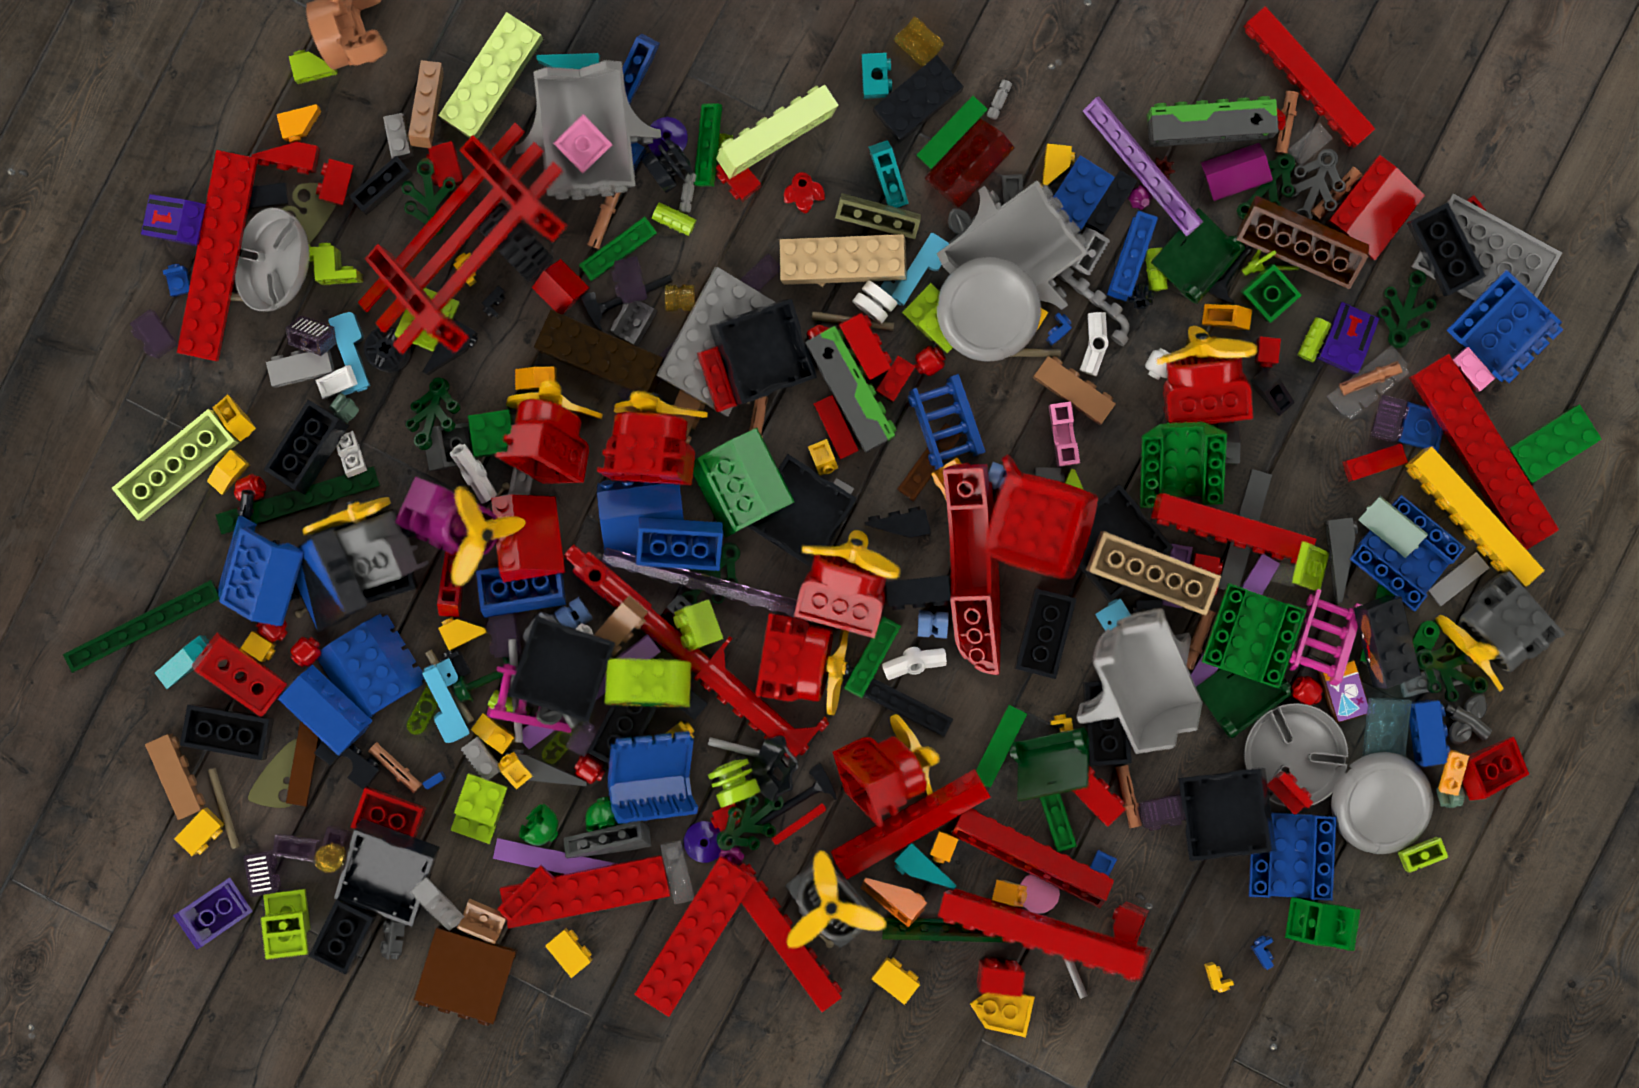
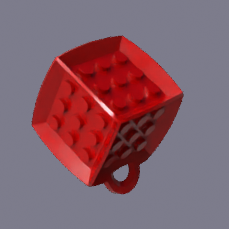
M1010 455L1002 457L1003 465L1008 474L992 514L985 553L1024 569L1065 579L1073 577L1080 565L1090 537L1098 496L1063 482L1025 474L1019 470Z

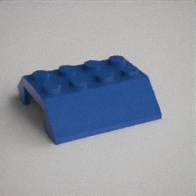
M1505 270L1447 331L1461 345L1469 347L1501 382L1506 380L1510 383L1519 374L1516 368L1519 366L1523 370L1535 359L1531 353L1534 351L1539 355L1550 344L1546 338L1549 336L1554 340L1564 329L1559 326L1562 322L1508 270Z
M379 614L363 622L321 649V655L318 658L331 682L369 718L407 693L422 686V680L425 679L419 666L413 668L412 665L416 663V660L409 649L402 650L401 647L406 644L398 631L393 633L390 631L395 626L388 615L382 617Z

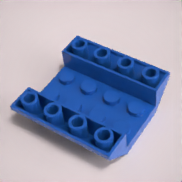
M1400 495L1391 505L1428 534L1419 544V548L1414 549L1405 558L1369 529L1356 546L1350 560L1394 596H1401L1403 603L1415 612L1428 596L1426 593L1449 564H1453L1466 547L1404 496Z
M238 516L218 586L219 602L251 621L282 626L304 551L290 543L274 544L255 533L257 524L243 516Z
M1272 813L1277 851L1250 854L1249 897L1270 898V896L1333 901L1336 817Z

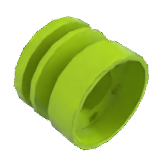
M748 758L733 760L717 767L708 774L709 780L719 777V781L711 784L712 787H723V790L716 794L720 807L728 806L761 792L756 778L749 780L745 778L746 775L753 771L752 768L744 771L741 768L749 764Z

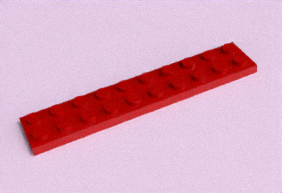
M216 150L201 234L177 353L219 361L258 158Z

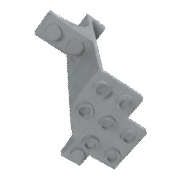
M605 60L581 69L546 67L534 71L537 100L536 116L529 135L523 142L515 146L516 154H523L535 142L544 151L542 153L544 170L553 161L563 170L561 175L547 189V196H556L557 200L568 199L569 196H572V200L585 199V196H596L598 194H601L602 197L613 196L614 192H627V188L636 186L631 144L641 141V144L644 145L652 144L653 140L661 138V130L646 125L632 110L625 93L622 61ZM582 114L613 144L583 174L553 144Z
M1038 180L1003 206L998 202L1000 200L998 195L993 190L990 192L983 186L978 190L980 206L972 224L960 237L937 253L942 266L951 274L962 264L977 258L996 257L1008 260L1019 266L1020 269L1030 276L1038 290L1040 301L1049 302L1058 306L1061 310L1068 306L1065 300L1067 295L1061 286H1055L1056 282L1053 278L1088 254L1085 247L1087 242L1080 233L1078 234L1080 232L1079 227L1074 221H1069L1068 214L1064 209H1061L1063 208L1062 203L1057 197H1052L1053 193L1047 185L1042 186Z
M1162 609L1136 613L1117 622L1118 626L1112 630L1107 629L1098 640L1093 661L1102 679L1104 689L1094 699L1080 703L1077 719L1079 723L1119 717L1137 754L1174 748L1178 733L1197 730L1202 700L1186 666L1191 644L1190 634L1173 635Z

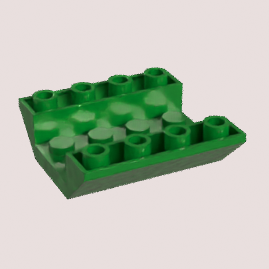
M1204 422L1162 423L1142 436L1140 508L1154 507L1157 494L1162 493L1174 497L1200 496L1202 505L1223 504L1227 433Z
M758 428L720 445L696 458L694 461L693 475L716 521L722 523L725 538L794 503Z
M1228 583L1201 662L1280 689L1306 610Z

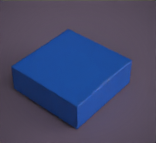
M441 771L422 784L428 790L446 779V776Z
M1097 850L1090 868L1109 876L1117 859Z

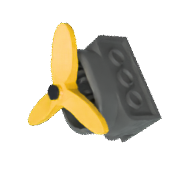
M389 497L379 498L363 504L357 502L359 501L358 499L347 502V510L309 525L302 530L304 535H309L334 526L354 522L353 525L335 531V534L361 590L402 577L429 564L428 560L416 563L412 551L417 549L418 546L417 544L409 545L408 539L402 533L400 525L395 523L397 517L394 512L390 511L369 519L365 518V516L391 504Z
M1510 571L1494 575L1472 595L1469 601L1470 608L1460 617V623L1464 630L1443 615L1435 618L1439 628L1459 649L1466 653L1463 656L1470 665L1478 664L1490 677L1499 692L1504 688L1492 671L1489 659L1502 670L1512 672L1526 659L1534 658L1543 650H1546L1556 638H1561L1565 635Z
M819 851L815 859L785 885L796 900V903L800 906L798 911L803 916L788 936L787 943L789 947H799L813 939L817 934H823L841 948L865 929L880 930L886 926L884 919L873 911L836 869L828 855L823 851Z

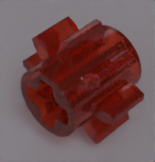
M1167 156L1161 161L1156 157V166L1160 168L1161 165H1164V169L1167 171L1163 174L1170 180L1168 174L1175 173V170L1171 169L1174 162L1169 163Z

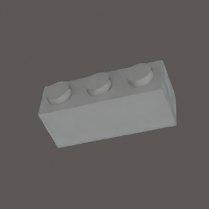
M320 345L312 347V351L306 353L303 350L292 352L289 357L284 358L283 355L271 357V361L266 362L271 386L277 388L323 377L334 372L330 349Z
M426 877L411 891L424 908L449 931L456 927L465 917Z

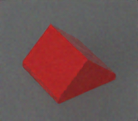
M559 259L543 271L532 286V289L555 312L564 315L590 287L562 259Z

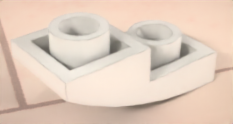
M351 431L344 434L336 448L342 460L345 474L349 478L367 471L354 432Z

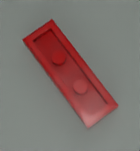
M718 346L698 352L697 355L716 412L737 406Z
M833 395L814 403L840 460L858 452L857 445Z
M821 802L771 837V840L775 845H778L825 812L826 806Z
M540 865L497 910L512 924L556 878L545 867Z

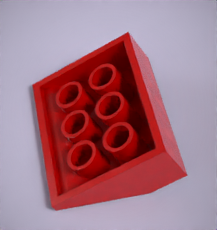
M1379 155L1325 224L1336 231L1368 244L1369 257L1375 261L1425 195L1396 166Z
M514 494L492 497V511L497 518L516 516L524 519L526 522L519 531L498 538L496 541L499 573L503 583L565 573L556 497Z

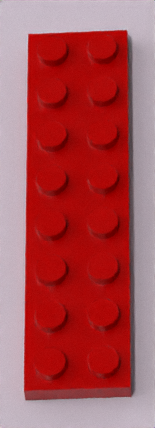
M662 855L554 876L556 880L512 924L507 919L506 921L509 929L669 897L671 894ZM522 883L500 887L502 903Z
M721 855L634 995L670 1017L756 877Z

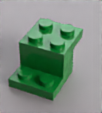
M1291 897L1285 938L1316 946H1329L1354 951L1361 910L1329 902Z

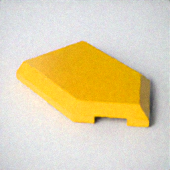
M985 993L972 1001L970 1005L985 1029L1026 1037L1035 996L1022 994L1021 998Z

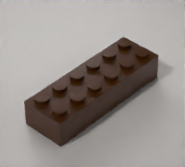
M1255 196L1237 233L1238 241L1267 254L1275 250L1276 254L1274 257L1348 289H1351L1369 256L1368 244L1258 196Z

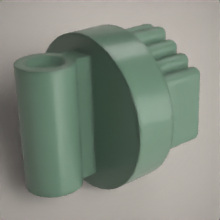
M339 393L329 406L335 412L334 415L346 423L352 420L359 412L355 402L351 398L347 399L342 393Z
M1436 788L1442 807L1455 808L1456 806L1463 805L1465 800L1463 788H1460L1458 796L1440 792Z

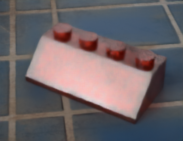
M980 118L928 173L925 180L949 202L959 208L1015 147L1003 132Z

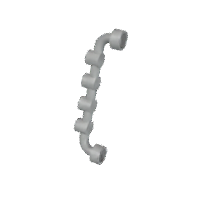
M1070 267L1058 274L1057 277L1067 282L1076 292L1084 295L1093 305L1100 307L1110 318L1117 320L1121 324V330H1115L1111 338L1120 346H1124L1129 340L1127 337L1129 322L1121 314L1123 308L1115 302L1112 305L1105 302L1104 300L1107 297L1103 292L1096 290L1094 293L1088 289L1090 283L1082 277L1079 280L1075 279L1072 276L1074 271Z

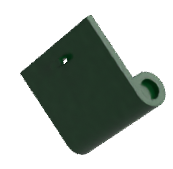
M1197 208L1195 212L1203 223L1188 236L1179 229L1151 261L1188 300L1195 304L1202 300L1245 250L1244 243L1238 241L1236 235L1227 236L1200 208Z
M1219 669L1196 686L1200 698L1231 739L1292 695L1290 692L1292 687L1285 679L1282 681L1280 689L1222 669Z
M1084 727L1012 743L1010 756L1018 763V801L1089 787V738Z

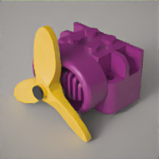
M415 477L395 521L396 524L416 533L415 538L424 542L429 540V545L438 549L443 547L442 550L453 555L455 552L458 553L452 569V581L457 585L467 582L482 556L493 548L498 538L519 531L526 523L524 519L516 516L497 518L491 510L477 504L466 489L457 488L455 494Z

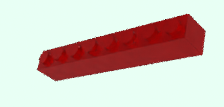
M1266 6L1245 24L1246 34L1251 39H1256L1260 44L1259 48L1261 51L1273 58V64L1287 74L1286 78L1292 85L1296 84L1299 87L1303 98L1307 101L1310 100L1315 105V111L1320 116H1325L1329 127L1342 135L1341 139L1348 147L1351 146L1354 149L1375 130L1374 126Z
M1164 493L1157 494L1151 518L1157 520L1159 525L1169 526V524L1176 526L1177 530L1188 532V530L1196 531L1195 535L1204 538H1207L1208 535L1215 537L1214 541L1220 543L1230 541L1234 543V547L1245 549L1247 546L1253 548L1252 552L1264 555L1267 552L1272 554V558L1284 560V558L1291 559L1290 563L1295 565L1298 561L1302 542L1315 546L1317 540L1316 538Z
M974 769L900 811L898 814L882 822L883 826L879 827L876 825L832 850L831 854L845 878L849 879L989 799L991 796Z
M973 808L959 815L951 833L952 836L1098 908H1101L1106 902L1114 880L1109 878L1107 874L1099 873L1091 869L1087 864L1079 863L1070 856L1053 850L1048 845H1042L1032 837L1024 836L1016 832L1012 827H1006L995 819L980 814Z
M742 862V864L738 865L753 876L757 873L750 863L746 865L745 862ZM756 878L741 903L820 1011L824 1012L842 998L840 993L843 991L836 980L832 982L828 977L830 972L824 964L820 966L816 958L818 956L812 947L808 949L805 944L799 947L788 946V936L793 929L791 925L794 923L787 913L785 915L779 910L781 905L775 897L771 899L767 894L769 889L762 880L759 882Z

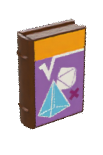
M1355 659L1348 660L1342 682L1337 686L1328 684L1330 680L1328 674L1317 670L1329 714L1336 723L1371 713Z

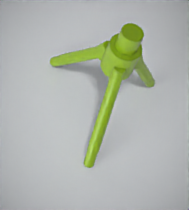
M1257 250L1251 261L1247 263L1248 265L1241 269L1244 275L1247 276L1252 272L1263 271L1267 267L1263 263L1274 256L1276 251L1274 250L1259 259L1262 251ZM1277 266L1279 270L1299 269L1297 266Z

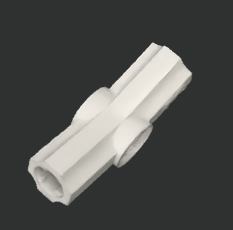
M1103 312L1088 313L1089 342L1079 371L1092 376H1097L1108 347L1106 313ZM1095 339L1102 340L1104 344L1102 349L1099 350L1093 346Z
M465 444L455 446L450 455L459 467L462 477L469 486L471 485L480 502L483 504L491 500L492 497L497 496V492L489 481L487 472L480 460L475 459Z
M910 647L903 652L902 656L884 662L882 667L888 680L907 673L912 675L920 674L926 668L946 666L945 649L921 651L918 647Z

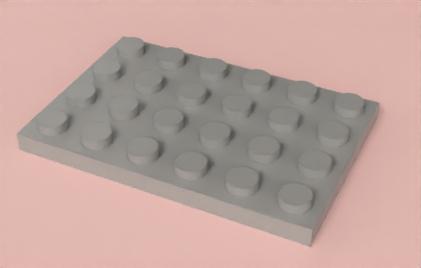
M1451 194L1448 203L1486 277L1457 292L1476 301L1505 270H1508L1537 298L1562 252L1463 198ZM1420 250L1411 267L1435 279Z
M715 267L656 376L715 410L697 355L698 352L716 346L709 325L775 303V301L722 269ZM732 408L720 411L719 413L729 416Z

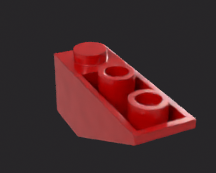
M293 142L252 154L251 157L258 158L257 164L269 167V164H274L281 170L289 171V168L297 169V173L309 175V172L316 173L321 149L316 145Z

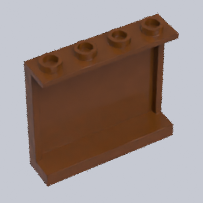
M438 926L432 939L414 1000L419 1001L418 1004L424 1007H430V1005L438 1007V1011L450 1014V1011L458 1013V1017L470 1020V1017L477 1019L479 1024L485 1026L494 1024L518 950L497 943H488L480 938L455 930L449 931L445 927Z

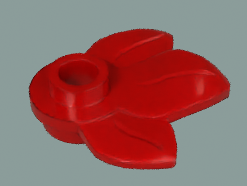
M799 172L792 178V184L786 187L784 201L785 203L795 202L801 212L807 213L811 209L814 200H825V193L821 184L812 181L809 174ZM800 179L806 180L804 186H799L798 182Z

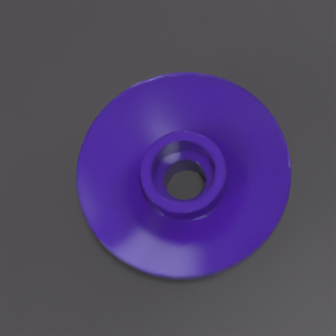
M663 117L651 124L650 127L661 130V138L653 140L652 144H648L650 150L657 156L661 155L658 148L659 144L666 151L669 149L663 138L665 133L671 135L670 140L677 144L682 151L685 149L688 134L685 126L679 120L672 117Z
M708 821L693 824L687 830L684 837V847L687 854L693 860L701 863L712 862L717 859L721 852V848L717 844V835L721 832L720 829H715L712 822ZM702 839H706L708 841V845L702 846L700 844V841Z

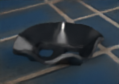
M782 735L766 739L759 754L752 761V779L756 778L761 793L767 799L776 802L779 796L792 790V775L798 768V759L789 750L786 739ZM785 753H787V755L792 760V763L789 767L783 761V756ZM776 767L783 773L781 781L774 774Z

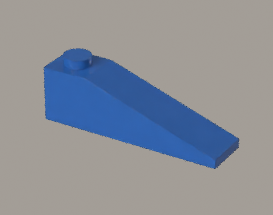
M643 34L636 37L622 68L625 93L629 104L660 45L659 42Z

